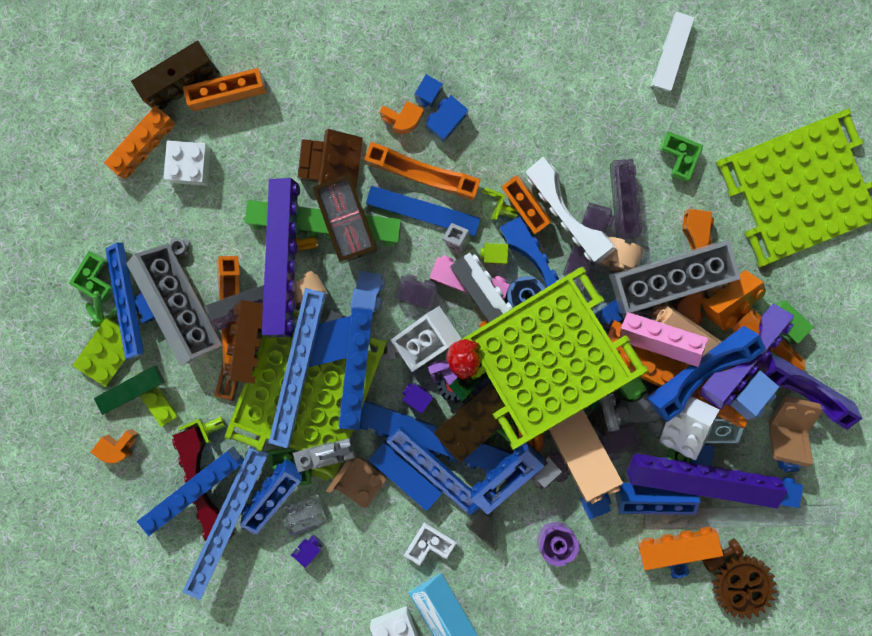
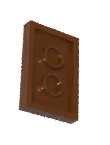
M331 129L325 130L318 185L350 174L355 188H357L363 137Z

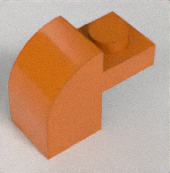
M406 101L400 114L382 105L379 113L382 121L389 125L394 123L393 132L406 134L413 131L419 125L424 115V109Z
M133 429L127 430L119 441H116L110 435L103 436L90 453L105 463L122 461L133 454L128 449L136 443L135 437L138 433Z

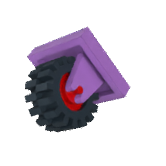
M447 360L433 362L432 366H429L428 369L434 383H438L437 387L444 400H448L449 403L455 402V404H459L460 398L449 387L458 376L451 371Z

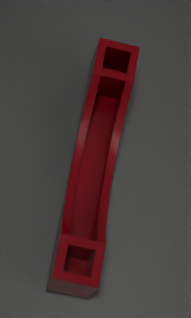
M199 426L176 433L172 439L173 446L179 454V465L185 472V483L200 472V462L205 441ZM204 493L192 504L196 506V517L198 522L202 524V535L206 541L220 509L213 504L207 493ZM234 530L229 539L235 535Z

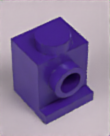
M315 535L311 536L309 540L304 539L291 556L306 568L323 547L321 545L322 542Z

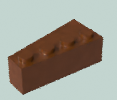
M240 300L238 304L234 305L233 316H236L235 324L232 323L230 328V335L233 338L232 344L228 343L226 355H229V362L224 365L223 375H226V380L255 384L256 377L252 376V371H255L258 364L255 351H258L261 339L258 331L261 332L263 303Z

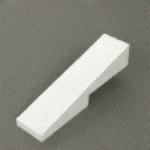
M675 12L651 87L667 92L672 90L694 17Z

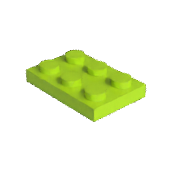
M105 318L72 365L105 387L126 360L119 325Z

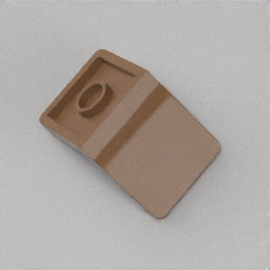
M788 396L783 397L768 422L774 459L810 467L813 464L809 432L823 412L821 404Z
M356 455L355 458L346 461L326 491L331 494L334 490H338L363 508H367L387 477Z

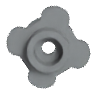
M173 237L170 240V247L174 255H180L182 258L188 255L187 246H189V241Z

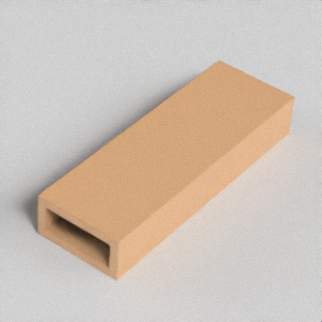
M667 302L657 304L652 309L650 316L655 321L708 338L703 355L722 342ZM739 364L734 365V366H731V367H728V368H726V369H724V370H722V371H726V370H729V369H731V368H734V367L738 366Z
M584 410L548 430L586 503L591 501L594 504L603 499L601 495L607 492L612 495L621 490L619 486L623 482Z

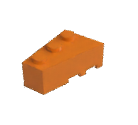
M747 270L739 274V280L729 282V286L723 290L719 288L715 290L714 294L716 295L710 299L704 298L701 300L707 318L724 331L729 327H733L737 319L741 315L746 314L751 309V306L765 295L766 288L764 282Z

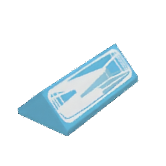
M442 573L408 592L433 636H478Z

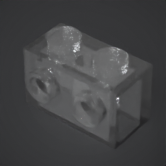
M319 494L282 507L284 526L291 536L328 523L325 505Z

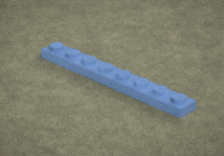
M305 288L269 439L271 444L285 448L290 447L326 297L325 292Z
M250 446L182 593L201 600L268 457V452L264 450L259 452L256 448Z

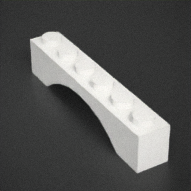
M542 157L526 171L529 176L527 179L534 188L537 186L540 190L539 196L544 202L548 201L551 207L549 209L556 217L559 215L563 220L561 225L567 232H572L574 235L572 237L573 241L579 247L582 245L585 249L584 255L590 262L600 263L617 249L604 232L585 227L570 214L561 196L560 174L548 159Z

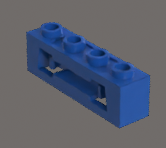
M529 442L518 447L510 458L506 457L503 459L495 471L491 470L481 483L477 482L473 486L471 500L488 515L544 467V457ZM519 464V470L516 471L511 477H509L504 483H502L499 486V490L496 492V486L499 485L504 479H506L511 473H513L516 470V466Z

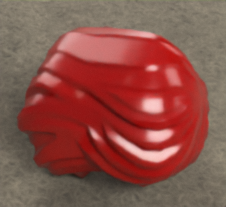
M468 339L459 340L451 344L448 349L446 360L449 367L462 380L476 375L480 369V357L477 353L481 346L478 342Z

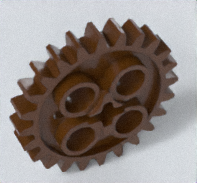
M745 554L744 559L742 556H737V560L730 556V563L724 561V567L718 568L720 573H714L717 577V580L712 581L717 586L712 588V591L717 593L714 598L719 601L718 605L721 608L724 607L723 610L727 614L730 612L733 617H736L738 614V617L741 619L744 618V615L751 619L752 613L759 617L758 611L761 610L763 613H766L764 606L771 607L768 601H775L771 596V593H777L772 588L777 583L771 580L775 576L769 572L771 569L768 566H764L765 563L763 561H758L754 556L750 559V556ZM755 572L754 578L749 579L750 574ZM736 575V579L730 582V578ZM758 591V595L752 598L753 593ZM739 594V598L733 601V597Z

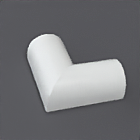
M424 522L404 556L421 566L430 549L443 558L448 559L457 542Z

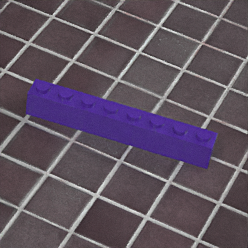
M292 178L269 179L262 335L270 338L292 337L295 329L293 312L296 309L294 292L296 291L295 273L297 271V263L295 257L298 251L296 234L299 231L297 215L299 214L298 196L300 195V186Z
M634 453L627 469L630 484L776 509L779 508L787 493L781 478L775 476L770 477L757 473H746L739 470L670 460L646 454Z

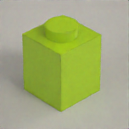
M485 243L484 248H480V259H483V264L506 265L508 260V244Z

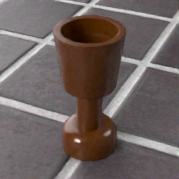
M735 538L728 542V548L722 550L723 556L701 560L709 573L725 563L724 559L732 554L741 556L744 554L742 547Z

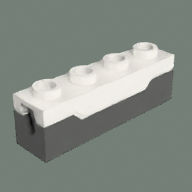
M469 252L452 264L450 268L489 323L513 307L509 302L505 304L502 299L504 295L498 286L494 288L490 282L493 280L487 271H482L479 266L481 262L475 254L472 256Z

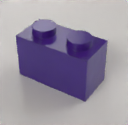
M416 382L413 385L409 383L402 393L404 395L403 401L421 414L433 399V394Z

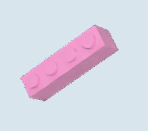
M445 255L442 258L437 257L429 279L468 294L450 268L454 264L453 259ZM496 276L490 282L494 288L498 286L504 295L502 297L504 301L510 284L506 283V279Z
M629 312L620 331V338L627 335L631 345L699 367L708 340L706 337Z

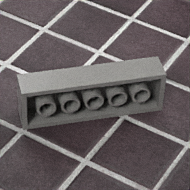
M730 240L713 243L609 275L619 311L623 314L635 312L740 279Z
M169 243L134 254L126 264L180 366L211 354L220 348L222 344Z

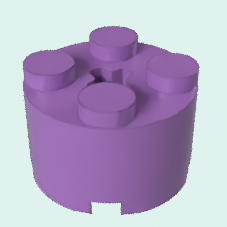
M561 522L547 523L538 534V548L543 558L551 565L564 566L576 558L579 551V543L574 532L566 524ZM560 541L561 544H558L557 547H555L554 543Z

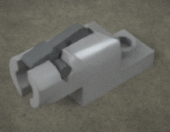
M350 438L335 442L331 441L293 452L298 472L355 458L354 449L350 450L349 448L352 444Z

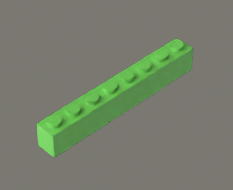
M247 201L245 223L250 225L251 229L262 230V227H267L268 202ZM299 206V214L297 215L299 231L296 235H299L300 232H306L307 236L318 237L319 234L326 235L327 239H331L321 210ZM365 215L375 241L383 242V246L394 247V244H399L401 219Z

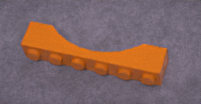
M370 142L364 159L366 165L474 201L481 179L464 173L438 168L417 161L373 142Z
M695 209L684 211L682 231L689 242L691 250L711 244L710 229H712L714 224L711 211ZM703 291L680 297L673 304V307L699 325L702 321V312H700L701 300L705 298V294Z
M218 256L216 261L219 300L239 294L240 274L238 256ZM232 309L230 310L232 319L231 317L229 320H225L224 317L220 318L223 368L225 363L229 362V355H226L228 343L232 344L233 336L230 335L231 324H235L236 320Z

